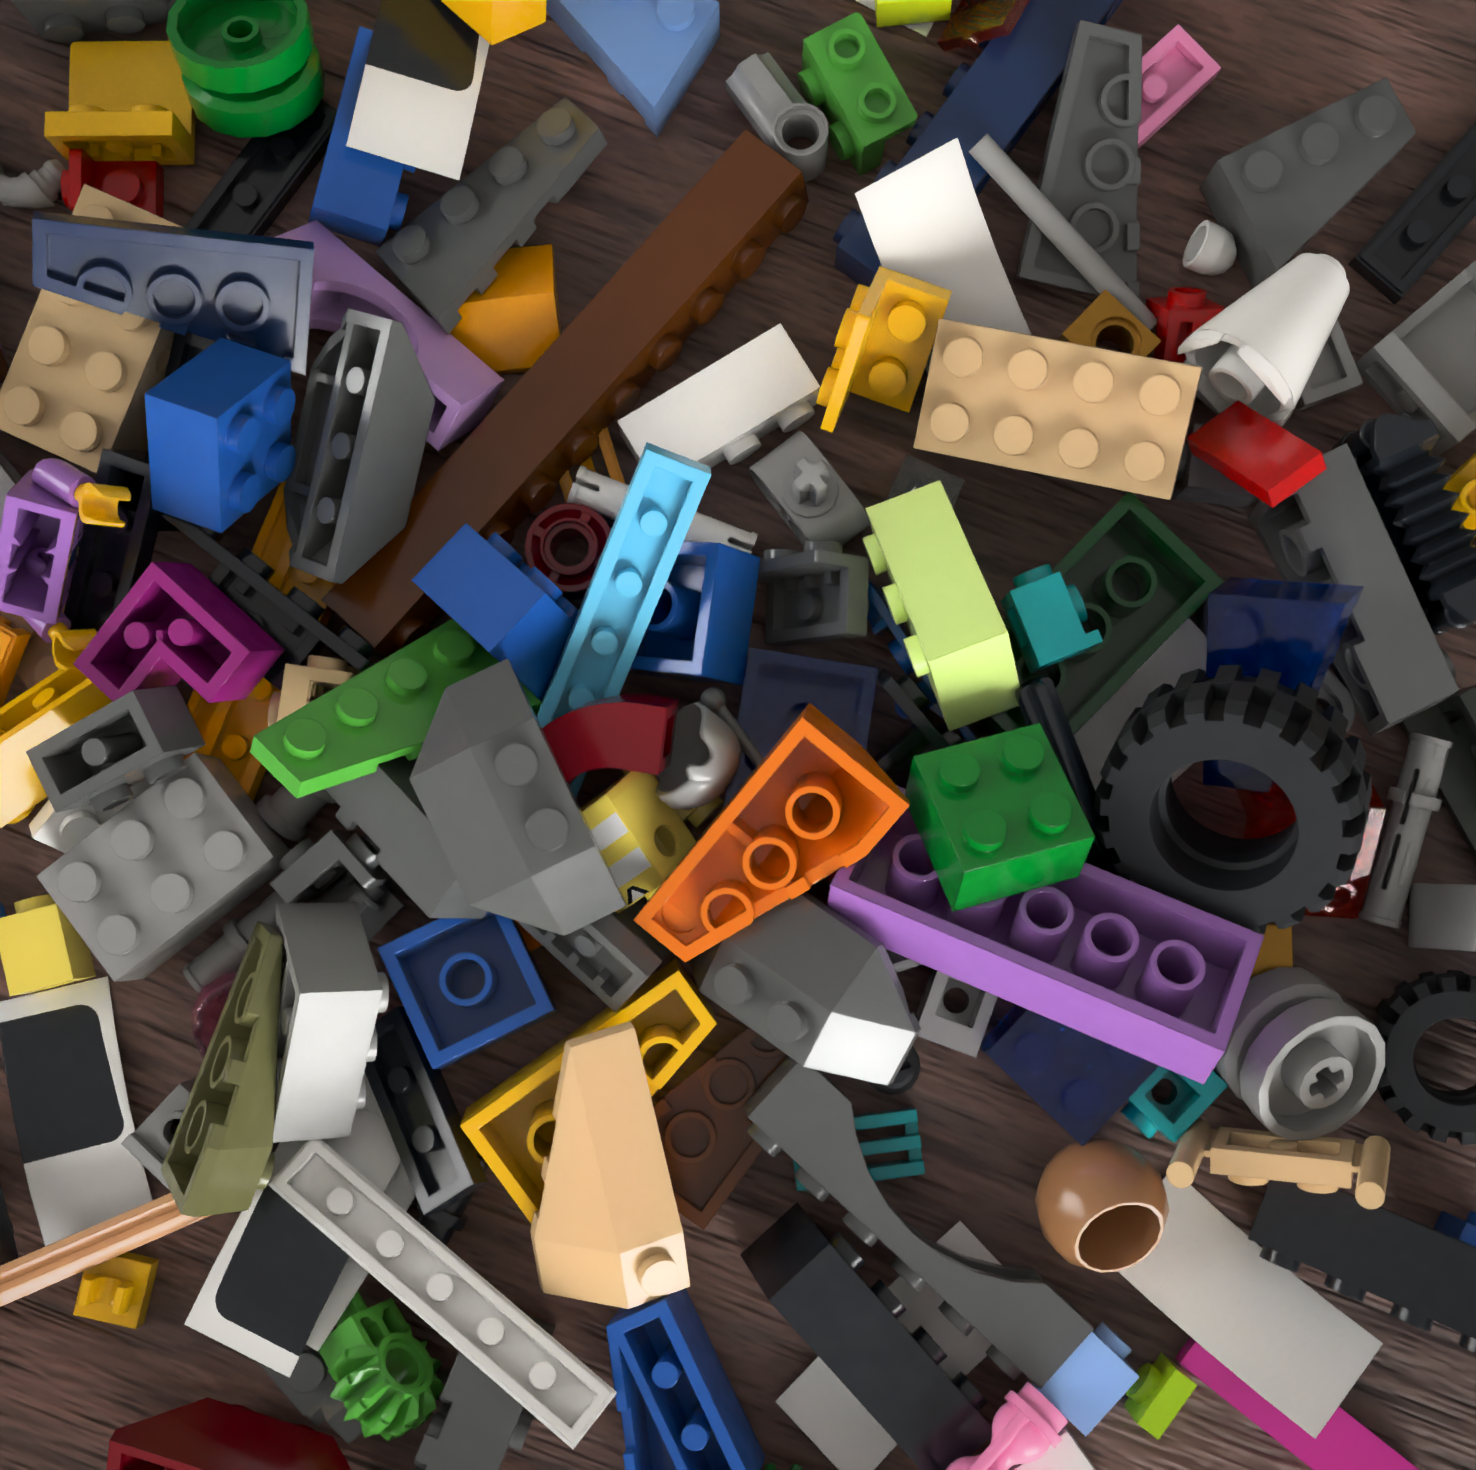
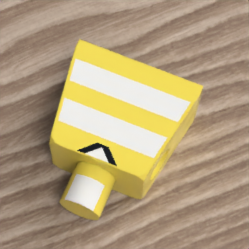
M628 771L580 808L626 903V906L615 911L616 913L622 912L644 896L649 900L696 842L677 811L661 801L655 793L658 782L653 774Z

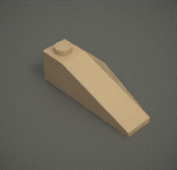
M628 1021L567 1040L565 1042L552 1112L556 1125L550 1156H544L541 1177L545 1184L540 1211H534L530 1230L539 1284L543 1293L630 1309L691 1286L683 1229L635 1027Z

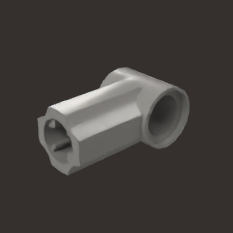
M769 52L761 55L754 53L739 63L733 74L725 81V90L762 141L802 171L804 182L817 178L825 168L828 155V121L824 113L816 106L805 102ZM795 137H805L814 144L807 149L797 150L791 148L786 143Z

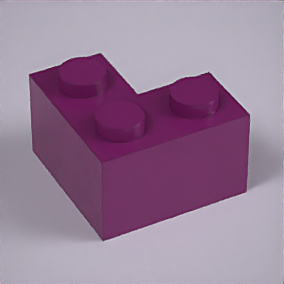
M152 561L73 665L112 701L117 700L132 690L176 685L183 678L207 702L213 703L246 699L285 649L192 564Z

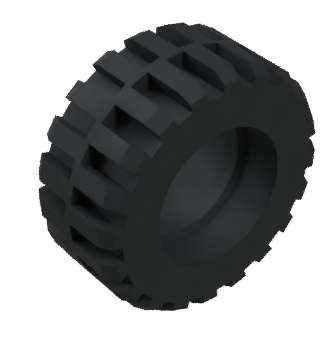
M1220 665L1214 678H1207L1205 671L1199 668L1181 674L1175 688L1171 684L1163 683L1149 693L1143 706L1136 707L1125 722L1100 772L1102 779L1095 791L1094 809L1099 815H1102L1096 826L1101 845L1106 849L1115 848L1109 862L1118 876L1127 879L1131 877L1139 885L1259 934H1265L1267 924L1270 922H1275L1278 929L1288 928L1303 921L1306 908L1310 912H1319L1334 899L1336 887L1345 885L1355 868L1357 855L1362 846L1372 795L1371 774L1364 770L1367 755L1358 737L1350 736L1344 738L1349 722L1336 706H1329L1323 711L1316 705L1319 692L1305 683L1300 682L1295 690L1278 683L1282 673L1262 667L1258 677L1243 676V667L1241 665ZM1204 760H1229L1243 763L1261 771L1279 785L1289 798L1297 819L1286 829L1267 837L1240 839L1221 835L1204 827L1184 809L1175 793L1171 776L1184 766Z

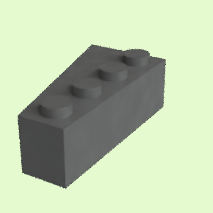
M1345 443L1322 454L1326 470L1274 508L1259 500L1248 516V519L1336 676L1351 693L1355 703V710L1369 735L1373 736L1441 703L1459 691V688L1455 682L1456 672L1454 665L1435 638L1348 444Z

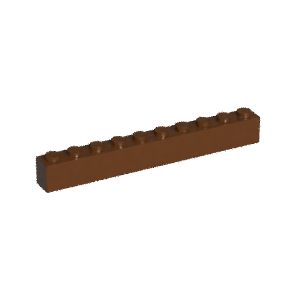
M745 129L415 495L411 502L406 527L343 584L336 583L322 601L374 648L387 657L429 633V625L438 617L443 609L422 591L412 579L465 523L485 540L496 532L509 545L512 543L515 529L531 512H538L549 503L556 492L558 481L573 465L582 464L592 455L599 442V433L608 427L615 418L620 419L634 408L644 385L657 371H665L676 361L682 350V343L698 325H706L718 314L723 305L724 296L740 278L747 279L755 273L765 257L766 249L781 232L788 233L798 225L805 214L807 203L809 202L802 171Z

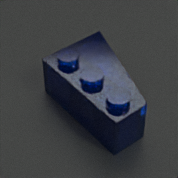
M1230 577L1208 594L1207 678H1214L1220 665H1241L1243 667V676L1258 677L1262 667L1282 673L1278 683L1295 690L1298 684L1303 682L1319 692L1329 665L1333 662L1339 648V641L1348 619L1359 600L1364 586ZM1229 760L1203 761V784L1269 792L1276 784V782L1261 771L1243 763Z

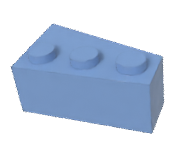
M547 0L546 12L582 53L586 52L607 76L608 83L619 95L623 94L644 118L646 126L657 138L720 38L719 2L716 0Z

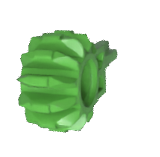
M357 1291L336 1323V1329L328 1335L319 1352L329 1368V1374L337 1382L330 1397L342 1401L347 1409L343 1421L356 1419L361 1424L364 1438L380 1433L389 1442L394 1438L403 1436L412 1428L417 1429L430 1418L431 1412L437 1408L435 1401L438 1400V1396L445 1387L436 1376V1372L442 1362L429 1356L425 1349L428 1339L418 1341L412 1336L409 1323H406L393 1298L368 1308L359 1291Z

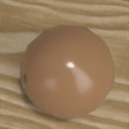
M1085 1138L1067 1145L1056 1153L1044 1168L1035 1196L1042 1233L1047 1241L1068 1263L1101 1273L1117 1272L1136 1265L1150 1255L1160 1242L1169 1213L1167 1195L1161 1174L1135 1147L1106 1138Z

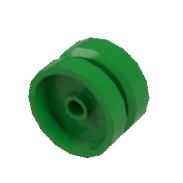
M177 0L169 10L166 33L174 57L182 71L181 78L190 104L197 118L215 132L238 138L268 137L294 128L313 114L324 96L325 74L319 51L313 42L314 30L305 0Z

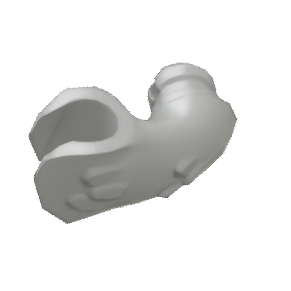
M58 159L47 160L38 171L34 169L29 174L24 171L17 177H9L4 175L3 166L0 163V202L3 206L32 209L54 207L53 202L59 198L58 194L61 192L60 180L62 171L67 169Z

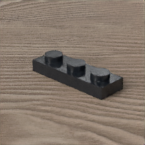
M398 1006L376 1021L377 1054L373 1062H366L364 1072L423 1215L436 1214L488 1183V1180L471 1141L460 1127L462 1119L441 1070L431 1068L404 1006Z

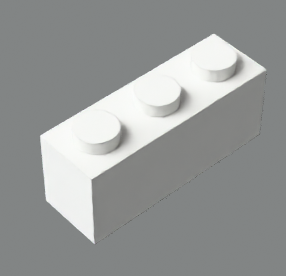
M780 323L621 418L617 423L621 437L637 463L640 460L646 442L711 468L727 459L730 465H733L756 452L762 445L759 439L776 428L780 427L786 433L808 421L815 414L813 406L816 405L820 385Z

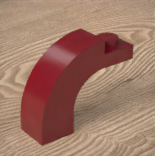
M640 694L605 697L571 710L544 726L542 730L569 786L578 775L600 768H615L659 775L671 765L679 699Z

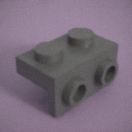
M833 541L805 542L803 552L791 549H769L763 551V560H760L758 580L767 582L765 644L786 647L867 636L869 558L844 554L843 544Z
M330 830L325 836L314 843L310 838H307L292 848L278 863L284 871L270 885L287 904L316 900L348 871L365 889L387 887L394 880L375 860L381 849L367 834L363 836L357 831Z

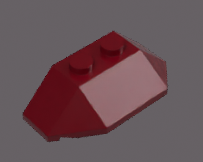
M207 1397L116 1429L109 1440L106 1470H351L334 1437L315 1431L304 1424H292L254 1412L243 1405H231Z

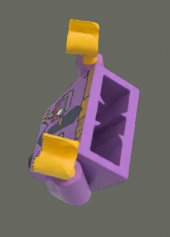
M48 458L38 462L34 470H29L6 495L0 528V611L22 616L45 642L52 643L55 665L59 669L70 670L78 669L73 663L97 633L93 628L70 630L71 621L62 612L68 598L85 523L123 528L125 522L119 519L118 502L119 500L130 501L131 494L126 487L97 484L93 478L68 462Z

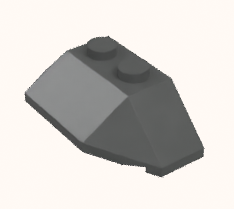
M348 308L341 319V327L328 339L311 366L294 442L296 461L284 487L286 524L292 542V547L289 550L291 567L332 583L343 584L406 527L435 398L402 322Z
M507 658L446 687L409 780L469 905L563 936L625 907L626 903L509 659Z
M807 891L793 900L789 898L755 918L752 924L689 960L698 991L803 1067L888 1086L897 1076L921 1030L914 1012L910 1013L903 987L884 944Z

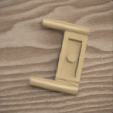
M1198 1118L1181 1136L1166 1170V1177L1173 1186L1186 1188L1192 1184L1202 1158L1210 1157V1174L1228 1175V1179L1236 1184L1259 1186L1268 1183L1269 1180L1297 1183L1298 1188L1307 1192L1327 1194L1336 1192L1339 1188L1351 1189L1353 1175L1358 1173L1355 1189L1356 1201L1366 1209H1377L1385 1201L1391 1147L1385 1138L1376 1135L1368 1137L1363 1144L1356 1143V1140L1321 1136L1310 1140H1287L1270 1131L1221 1126L1218 1129H1212L1206 1120Z

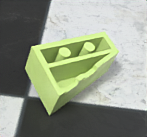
M941 481L933 482L865 508L873 531L872 535L862 538L875 575L886 571L892 584L882 587L889 610L896 625L907 622L912 636L903 639L910 662L917 677L927 674L949 732L1019 706L1015 697V691L1020 687L1008 631Z

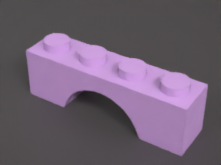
M312 221L275 237L314 242L309 329L336 332L341 327V319L348 308L403 323L435 398L426 438L428 443L439 451L479 426L504 382L501 376L450 333L447 334L433 318L319 221Z

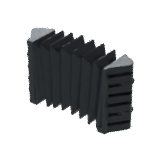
M1387 413L1378 418L1368 419L1357 431L1346 433L1332 449L1345 443L1348 444L1434 635L1444 634L1451 628H1467L1476 622V546H1471L1476 536V530L1460 527L1470 513L1451 510L1460 493L1443 489L1452 474L1437 473L1446 461V458L1429 455L1439 436L1432 419L1424 422L1411 419L1406 413L1398 415Z

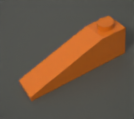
M809 703L647 901L633 921L686 963L752 924L755 918L789 898L793 900L810 890L811 886L840 868H847L866 857L910 806V801L860 743Z

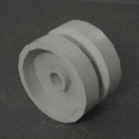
M1277 967L1256 975L1249 980L1226 1050L1213 1071L1228 1085L1227 1088L1237 1098L1246 1103L1251 1113L1271 1133L1287 1140H1310L1337 1130L1358 1114L1376 1091L1385 1068V1042L1377 1027L1356 1008L1343 1002L1340 995L1319 976L1302 967Z

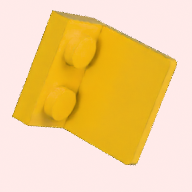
M73 42L70 45L68 111L45 112L44 137L68 162L69 149L83 148L94 161H157L159 165H194L195 112L186 93L181 78L182 71L174 57L170 42Z
M879 266L870 287L858 284L850 308H847L835 340L834 346L837 347L831 367L828 366L817 396L816 404L827 407L820 429L833 433L850 392L902 411L910 412L935 341L939 319H943L952 294L951 290Z

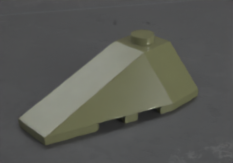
M257 921L161 1168L165 1181L182 1215L201 1217L249 1210L256 1190L262 1191L265 1189L273 1172L275 1154L271 1150L274 1132L283 937L270 924Z

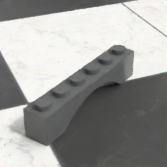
M788 1056L743 1105L747 1117L752 1121L746 1129L747 1133L774 1158L783 1149L801 1167L794 1176L821 1202H824L830 1194L849 1211L842 1220L868 1246L872 1247L880 1239L897 1256L890 1265L914 1289L920 1292L928 1284L944 1299L938 1309L959 1331L968 1336L975 1328L991 1342L992 1345L987 1349L986 1354L1014 1381L1024 1373L1041 1389L1094 1330L1081 1313L1032 1267L998 1265L963 1256L930 1240L905 1221L882 1196L868 1172L856 1136L851 1101L820 1070L803 1067Z

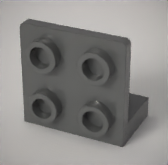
M645 896L622 912H613L565 936L518 922L614 1012L648 979L663 962V958L670 952L667 947L633 921L648 901Z

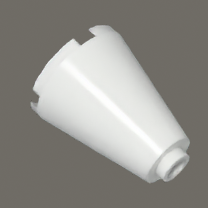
M1302 253L1192 332L1179 346L1178 355L1185 353L1186 360L1184 364L1203 367L1196 396L1216 414H1220L1236 401H1240L1282 427L1292 415L1349 295V282L1346 278L1345 269L1340 262L1327 254Z

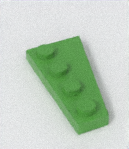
M451 619L255 734L250 753L296 799L374 773L380 763L401 756H406L408 761L416 759L419 756L445 688L499 663V661L454 619ZM520 682L537 716L542 702Z

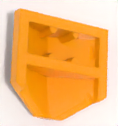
M552 244L509 248L493 267L498 276L481 295L473 291L457 310L462 319L450 334L498 375L527 372L561 335Z

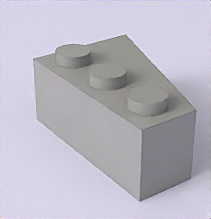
M356 902L277 904L275 923L281 930L286 958L285 962H282L281 968L282 988L279 1009L273 1143L350 1137L355 1111L363 1109L366 1102L364 1071L366 1062H373L376 1058L377 1031L375 1023L377 1014L384 1013L387 1010L389 1000L388 979L385 972H377Z

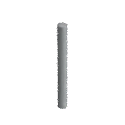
M987 133L969 151L972 157L1099 294L1106 289L1151 330L1157 323L1155 315Z

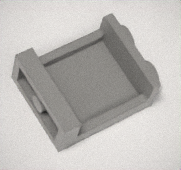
M1476 260L1355 362L1360 374L1397 415L1406 413L1411 419L1424 422L1432 419L1439 433L1438 440L1431 450V453L1436 457L1458 444L1476 429Z

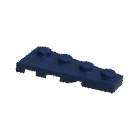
M34 211L32 218L33 286L120 315L128 312L158 322L160 328L184 336L188 332L213 341L224 338L290 360L291 371L306 375L314 242Z

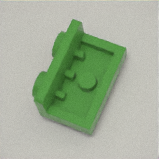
M855 12L803 39L801 72L797 73L800 89L808 104L816 107L820 105L830 123L828 126V138L841 161L850 159L858 175L861 176L881 165L885 141L914 126L917 121V112L860 13Z

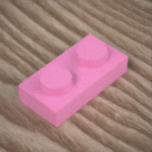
M1179 24L1142 56L1141 121L1138 123V149L1207 87L1221 70V67Z

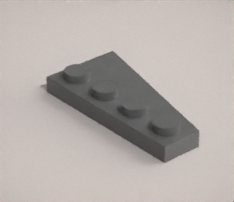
M1080 20L1074 27L1037 188L1140 299V282H1137V251L1140 250V223H1137L1138 185L1141 184V157H1138V123L1141 121L1142 34ZM1029 218L1015 279L1098 297L1100 294Z

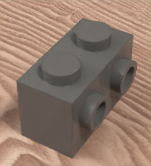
M177 685L132 690L27 750L26 754L56 813L92 805L95 813H101L133 798L134 794L130 787L146 778L149 784H153L181 772L187 767L183 757L206 744Z

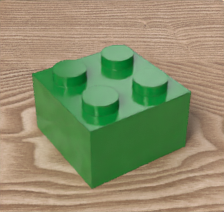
M1040 723L913 756L905 796L910 801L908 809L953 912L1079 877L1095 835Z

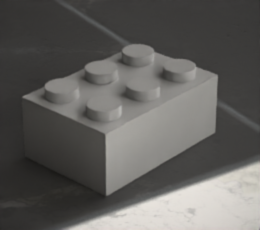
M194 752L184 760L187 765L184 770L154 783L36 876L114 982L144 979L283 870L278 863L290 850L276 831L261 817L257 806L220 758Z

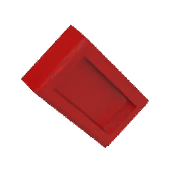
M1240 401L1233 403L1187 437L1194 456L1272 508L1327 469L1320 450Z

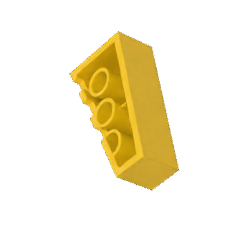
M676 958L650 976L616 1012L608 1006L466 1108L460 1124L461 1129L531 1224L534 1211H540L545 1182L541 1177L544 1156H550L556 1120L552 1112L565 1042L630 1021L635 1027L652 1097L658 1089L661 1090L717 1024L713 1009L701 992L698 991V988Z

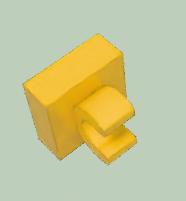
M126 1252L84 1270L73 1315L137 1329L145 1322L160 1259Z

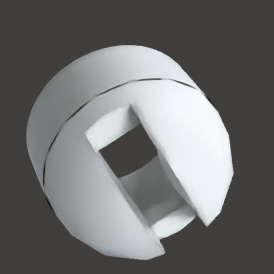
M1204 220L1195 229L1187 243L1182 260L1183 266L1201 275L1215 276L1225 273L1234 264L1237 254L1233 235L1224 227L1209 220Z

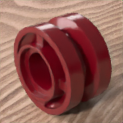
M565 503L550 507L533 521L527 532L525 556L528 566L531 569L533 566L539 569L563 592L562 596L570 600L584 599L611 529L600 514L587 506ZM570 538L584 540L589 545V550L586 558L581 563L575 566H564L556 561V550L563 541Z

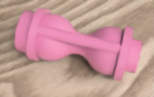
M1027 1382L1018 1393L1010 1390L1004 1397L1007 1403L999 1408L993 1418L992 1439L986 1450L977 1456L958 1458L946 1470H1008L1015 1464L1034 1462L1046 1453L1050 1445L1055 1448L1062 1441L1058 1433L1068 1421L1042 1393Z

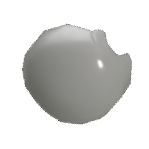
M700 701L684 706L677 712L671 765L659 775H656L659 784L655 793L661 801L673 809L690 810L710 803L724 792L739 767L741 748L738 737L716 713Z

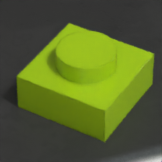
M1160 1353L1153 1364L1147 1362L1136 1371L1140 1377L1127 1390L1126 1394L1129 1398L1124 1403V1407L1135 1422L1158 1440L1197 1387V1384L1191 1377L1163 1353Z

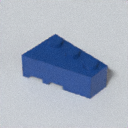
M686 1288L630 1309L619 1308L607 1324L606 1330L614 1390L617 1392L615 1395L617 1412L621 1411L626 1447L623 1453L625 1470H761L765 1455Z

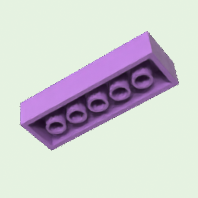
M897 786L900 789V791L905 795L906 789ZM908 808L866 857L847 868L842 867L837 871L830 885L827 906L883 943L885 949L1203 1085L1226 1050L1264 939L1262 934L1088 863H1084L1079 877L953 912Z

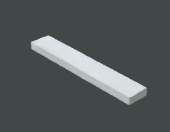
M308 1140L268 1184L285 1201L571 1449L574 1450L617 1394L612 1387L323 1140Z

